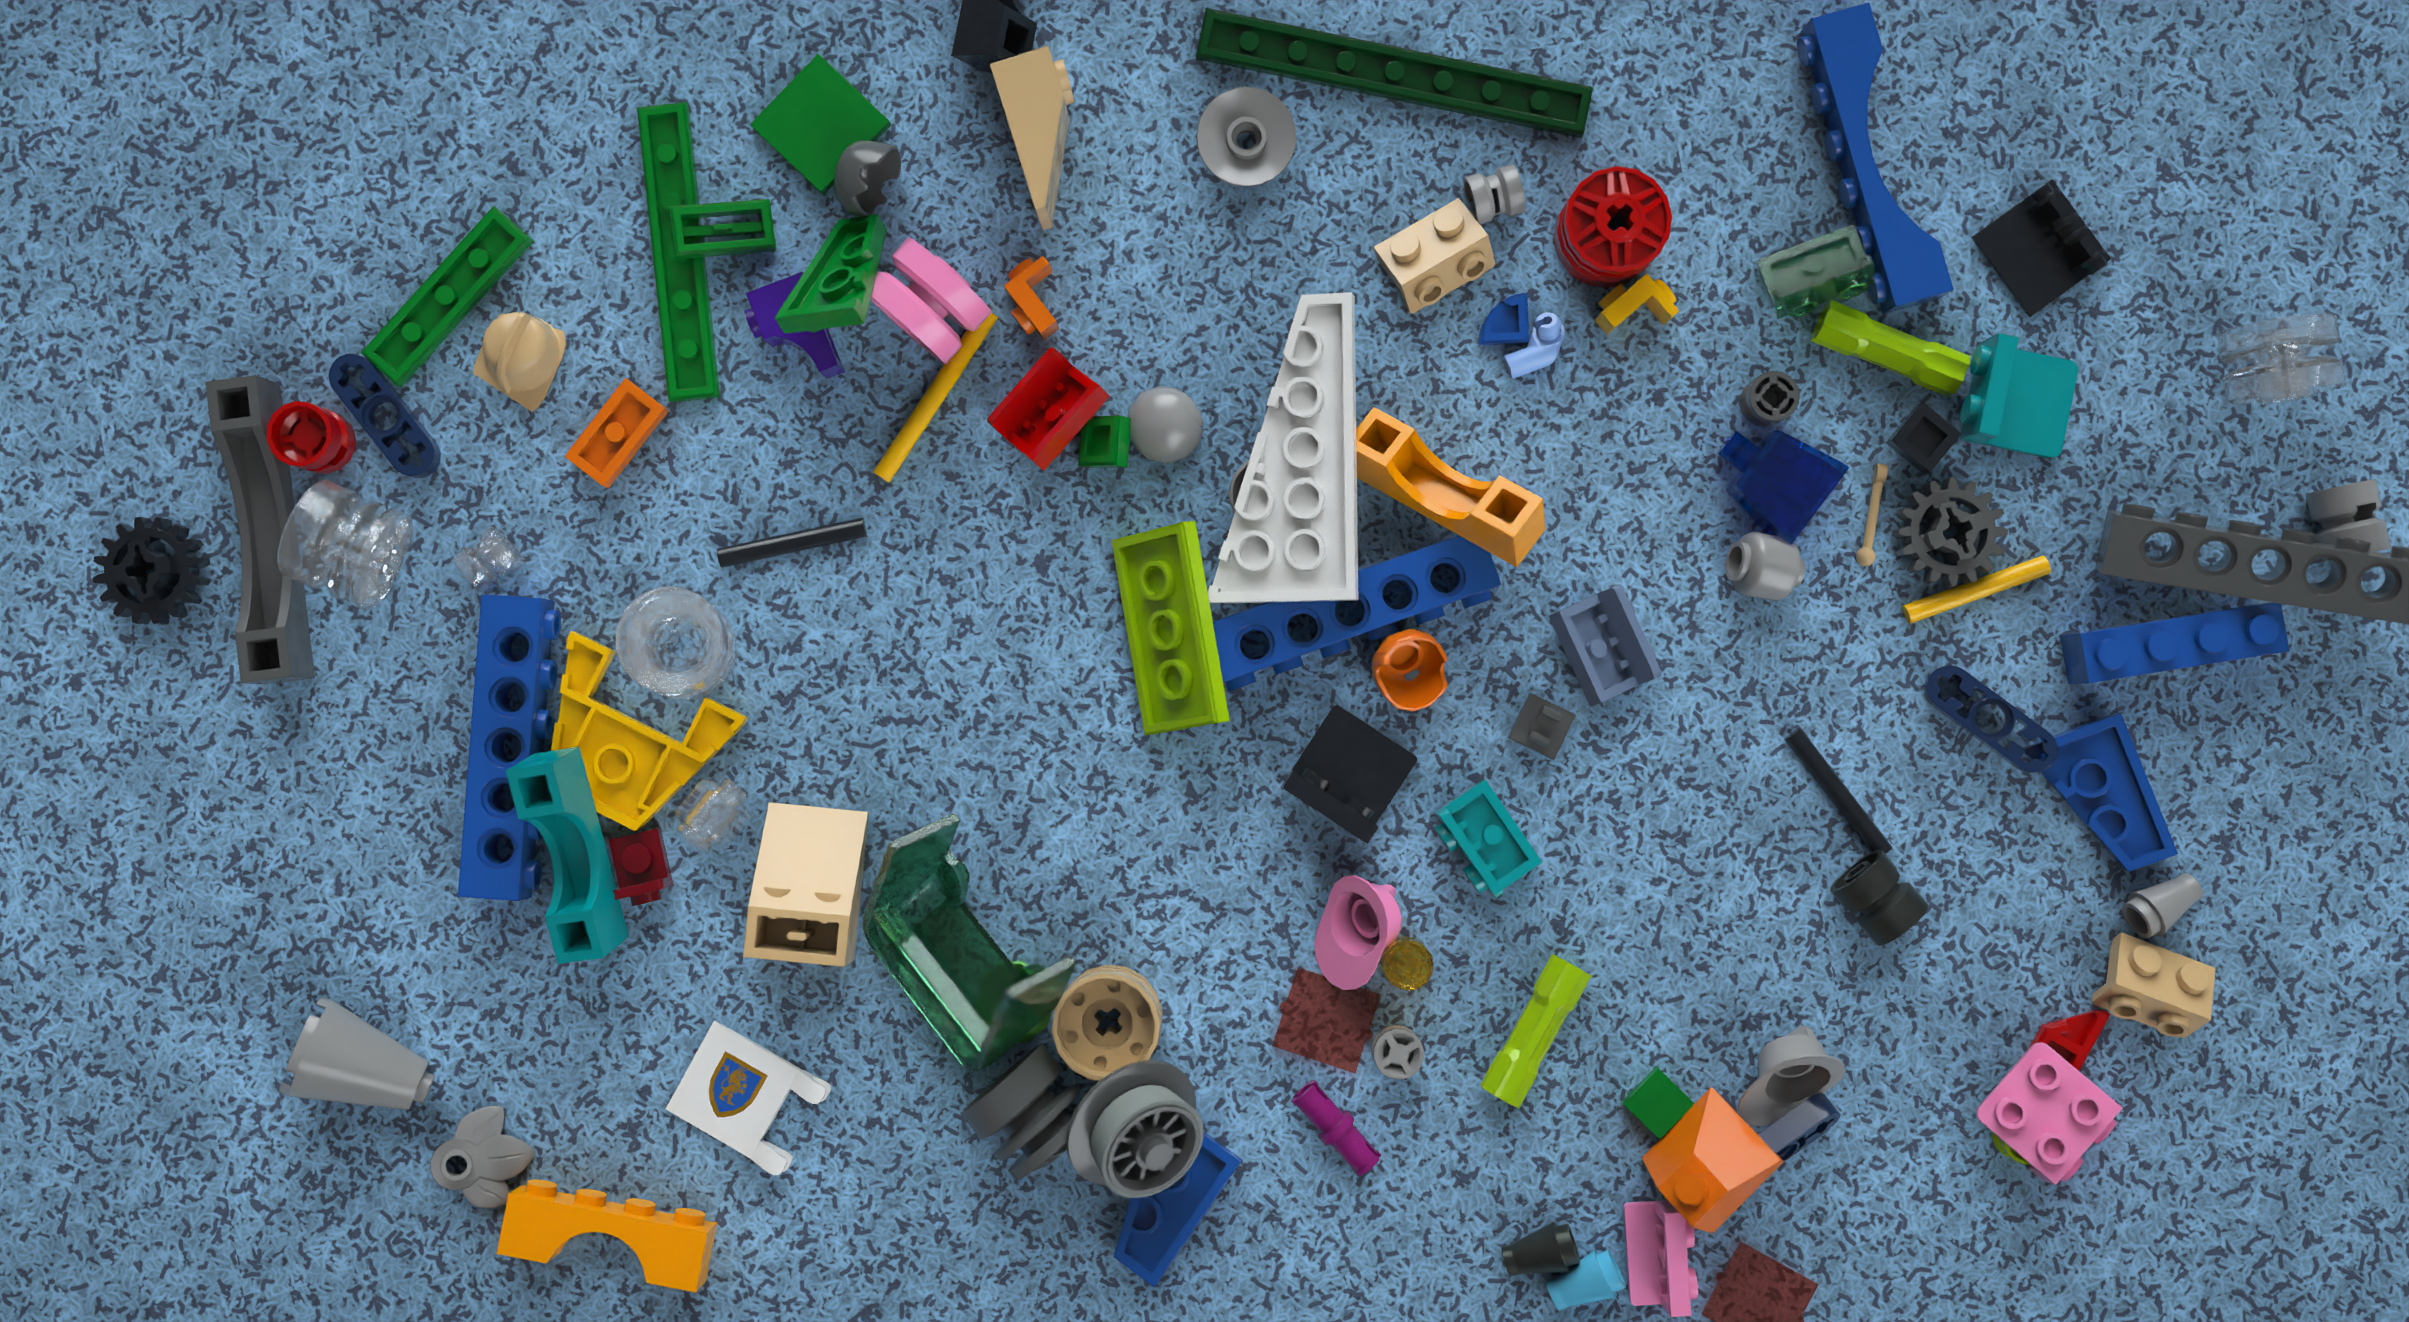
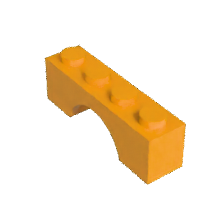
M1373 407L1356 428L1358 479L1509 564L1518 567L1546 530L1544 505L1541 497L1500 475L1493 481L1484 482L1457 472L1441 461L1424 444L1414 428Z
M539 1179L528 1180L527 1185H521L508 1193L496 1254L548 1263L560 1253L570 1238L583 1233L600 1232L621 1239L633 1249L643 1267L646 1283L696 1293L706 1282L718 1222L705 1220L706 1214L703 1211L691 1208L675 1209V1214L656 1211V1203L637 1198H630L626 1200L625 1204L606 1201V1193L593 1189H578L576 1195L557 1192L558 1184Z

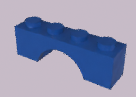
M2274 602L2060 635L2068 684L2094 683L2290 651L2282 605Z

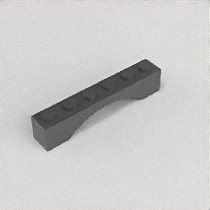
M257 375L207 381L205 383L211 432L229 478L240 532L242 594L235 638L241 683L267 685L313 679L315 674L290 465L278 460L270 451L266 439L269 420L272 414L282 406L280 384Z

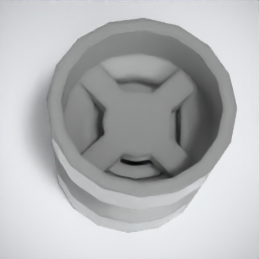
M1514 164L1499 167L1495 174L1489 176L1477 173L1464 177L1463 185L1466 200L1474 199L1476 210L1470 212L1480 225L1491 222L1495 215L1504 213L1511 217L1525 212L1526 204L1523 186Z

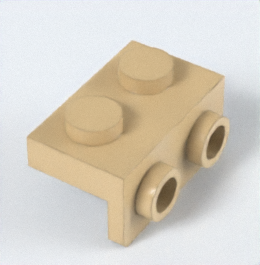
M1460 198L1373 247L1382 267L1401 291L1404 304L1410 313H1415L1426 306L1436 303L1446 294L1469 281L1478 279L1495 266L1488 234Z
M2121 932L2114 937L2110 947L2106 984L2093 993L2092 1004L2109 1010L2116 1017L2133 1019L2154 1027L2166 1036L2186 1038L2211 1020L2215 967Z

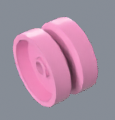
M908 237L892 255L895 268L910 284L906 287L891 274L878 271L870 300L927 352L946 365L962 345L959 335L943 319L948 316L965 330L976 331L992 312L958 272L937 255L934 256L914 239Z

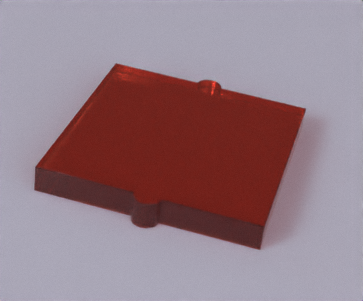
M1297 967L1287 1001H1283L1280 1004V1009L1283 1013L1272 1046L1356 1073L1366 1039L1373 1037L1370 1027L1381 994L1360 987L1358 989L1343 990L1332 985L1324 975Z
M1740 1241L1724 1272L1716 1274L1718 1283L1701 1314L1714 1322H1804L1802 1315L1819 1284Z

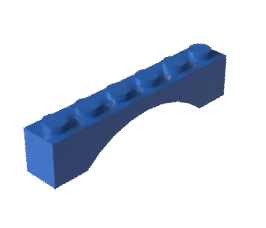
M1870 3L1811 18L1800 31L1801 37L1797 39V52L1804 67L1810 66L1815 82L1811 86L1812 104L1817 114L1824 113L1829 132L1825 133V148L1829 159L1832 162L1838 161L1843 177L1838 184L1839 196L1846 209L1852 208L1857 227H1854L1852 230V239L1857 254L1860 257L1866 256L1871 275L1866 277V287L1870 300L1873 304L1879 303L1882 314L1940 299L1954 290L1940 242L1919 228L1898 206L1884 185L1872 155L1868 134V97L1873 74L1883 52V47Z

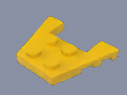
M570 631L566 644V649H568L565 674H562L559 691L562 693L558 723L554 725L551 751L580 747L596 812L634 831H639L747 723L749 717L711 698L705 697L683 742H680L594 699V694L616 651L576 631Z

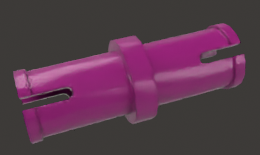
M1311 1080L1297 1091L1291 1102L1320 1132L1318 1138L1325 1146L1331 1144L1352 1167L1357 1176L1364 1175L1379 1161V1157H1381V1153L1375 1150L1353 1125L1354 1118L1347 1110L1341 1112L1315 1080Z

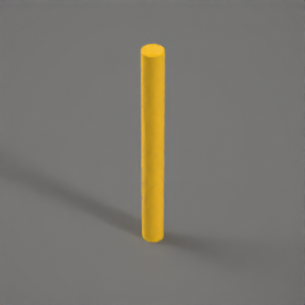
M991 313L976 331L966 330L960 339L962 347L946 365L942 366L873 473L890 483L998 319L996 315Z

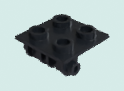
M2053 179L1971 237L2029 317L2033 316L2088 275H2092L2100 270L2111 259Z

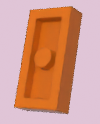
M625 378L564 457L603 487L609 489L669 410L632 381Z

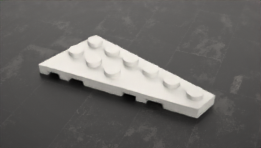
M1352 292L1301 295L1283 351L1284 358L1275 387H1272L1264 422L1261 431L1257 434L1234 507L1236 511L1231 527L1218 558L1220 562L1215 578L1208 590L1210 604L1358 600L1355 296Z

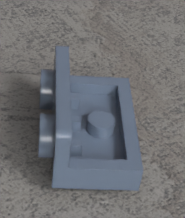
M1621 585L1613 586L1549 615L1590 707L1603 703L1639 684L1661 676L1662 673L1656 661L1655 652L1647 642L1636 618L1634 606L1626 596Z

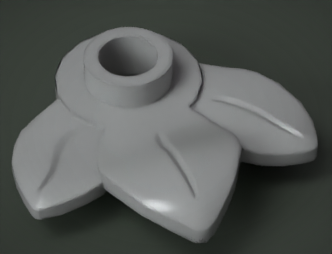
M487 1106L475 1110L461 1119L454 1139L442 1143L435 1150L431 1158L430 1170L434 1180L443 1188L461 1190L466 1199L475 1206L495 1208L507 1203L509 1189L505 1180L521 1173L535 1156V1150L518 1138L501 1135L504 1123L503 1107ZM455 1155L462 1156L467 1163L466 1169L460 1174L451 1173L447 1169V1160Z

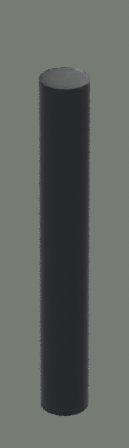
M862 517L717 548V558L720 567L724 568L859 539L868 535L865 521Z
M1798 728L1784 739L1870 852L1882 850L1885 854L1892 849L1891 844L1803 730Z

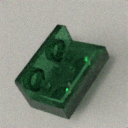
M1854 224L1756 260L1757 268L1777 319L1788 315L1791 317L1804 316L1814 311L1821 303L1837 297L1840 299L1856 297L1866 291L1868 286L1875 284L1874 262L1870 255H1866Z

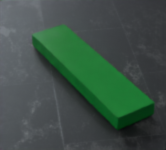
M493 206L361 351V354L392 382L402 387L533 243V240L498 208Z

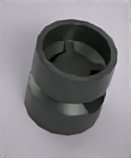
M1882 850L1873 851L1862 857L1837 878L1830 887V892L1845 909H1848L1851 913L1861 912L1858 924L1878 946L1888 944L1907 932L1928 910V903L1911 883H1897L1900 877L1897 867Z

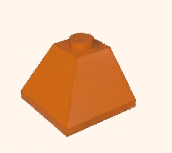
M1712 1087L1642 1157L1658 1190L1693 1228L1712 1234L1784 1162Z

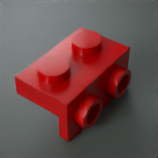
M1050 347L989 415L987 422L1013 447L1044 471L1062 453L1066 445L1088 420L1096 414L1097 410L1110 396L1100 385L1075 368L1058 350Z

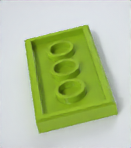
M1184 521L1111 540L1145 736L1230 721L1196 521Z

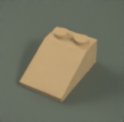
M1045 46L990 64L1042 230L1050 229L1053 225L1069 126V115L1066 105L1075 103L1063 59L1053 62L1049 46Z

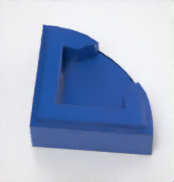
M1527 293L1510 296L1490 311L1481 326L1478 346L1529 343Z

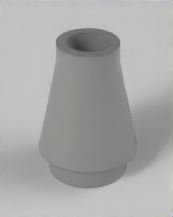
M2182 873L2174 879L2131 893L2128 897V902L2122 906L2123 916L2131 929L2143 938H2150L2153 935L2160 937L2195 902L2203 897V891L2193 876L2188 873Z

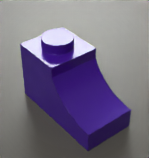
M803 272L746 293L751 308L744 310V313L755 338L763 337V340L771 347L786 344L803 350L809 354L818 371L826 379L845 372L828 328L816 332L784 333L774 319L802 277Z

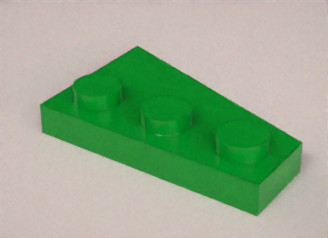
M878 214L838 220L774 318L784 333L816 332L826 328L865 324L887 228Z

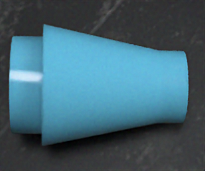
M1609 1249L1599 1254L1596 1250H1593L1582 1258L1579 1264L1571 1266L1569 1272H1563L1555 1279L1546 1282L1551 1299L1558 1311L1571 1306L1617 1298L1616 1292L1626 1288L1620 1268Z

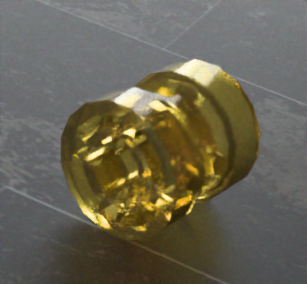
M1397 937L1394 942L1384 949L1380 958L1383 974L1393 986L1400 990L1411 991L1421 988L1428 982L1433 973L1434 963L1431 953L1420 941L1413 937Z

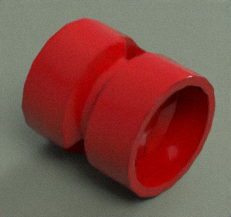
M293 401L282 405L272 414L267 425L266 439L270 451L278 460L290 466L314 473L329 474L344 467L350 461L355 451L356 436L352 425L347 419L334 411L309 402Z

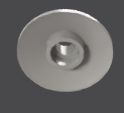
M1253 87L1235 88L1217 96L1205 108L1197 129V146L1205 166L1218 179L1239 187L1259 186L1276 178L1288 166L1296 145V127L1288 108L1273 94ZM1249 133L1255 137L1256 143L1251 149H1242L1238 146L1237 138L1241 134Z

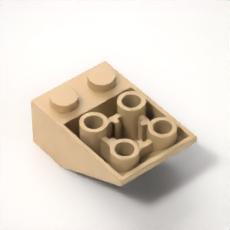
M769 802L748 904L743 957L845 967L854 961L869 812Z

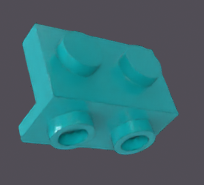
M1482 779L1434 812L1441 822L1434 827V830L1450 852L1459 848L1469 863L1462 870L1479 894L1488 890L1491 896L1497 898L1505 893L1503 889L1542 863V860L1485 779Z

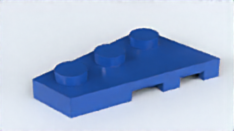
M2121 713L2110 714L2053 736L2057 742L2058 755L2052 766L2041 771V773L2124 870L2130 872L2178 854ZM2041 740L2023 747L2025 755L2030 760H2043L2045 754L2040 751L2043 741Z
M1204 1132L1202 1146L1197 1158L1189 1170L1177 1182L1154 1195L1130 1198L1114 1258L1155 1287L1234 1174L1242 1159Z

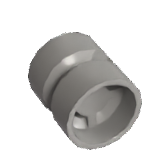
M2376 479L2306 493L2311 520L2320 523L2322 528L2316 533L2315 539L2317 543L2336 545L2337 537H2345L2370 542L2369 551L2376 552L2391 548L2386 522L2375 516V512L2382 506ZM2320 558V562L2329 561L2327 558Z

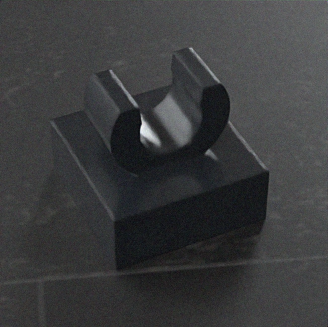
M1922 402L1915 406L1887 440L1886 444L1925 475L1934 469L1962 433Z

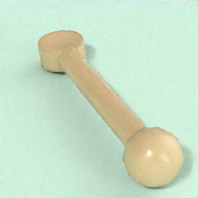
M1876 463L1874 466L1873 486L1863 545L1856 553V560L1862 566H1870L1876 559V554L1872 547L1882 488L1888 474V466L1885 464Z

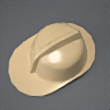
M523 312L502 313L485 330L482 347L474 364L473 374L533 412L547 396L557 369L563 359L566 347L565 333L563 330L553 328L542 319Z

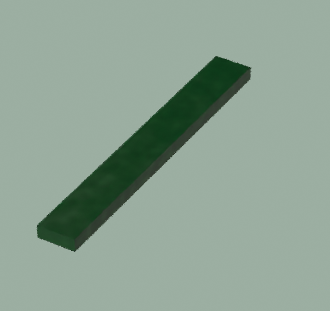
M1210 8L1205 9L1196 52L1197 60L1582 138L1584 135L1593 87Z

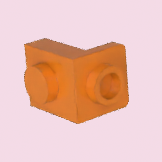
M1044 256L1035 262L1028 258L1019 263L1008 274L1010 281L1004 285L1007 294L1017 306L1010 312L1028 336L1036 330L1043 340L1059 329L1055 318L1031 289L1052 273L1050 263Z

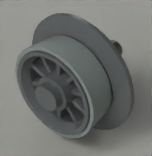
M1157 1060L1131 1063L1105 1076L1087 1092L1071 1117L1066 1135V1150L1074 1169L1086 1180L1108 1186L1116 1194L1128 1198L1151 1196L1173 1185L1192 1166L1203 1142V1123L1196 1111V1096L1192 1083L1176 1066Z

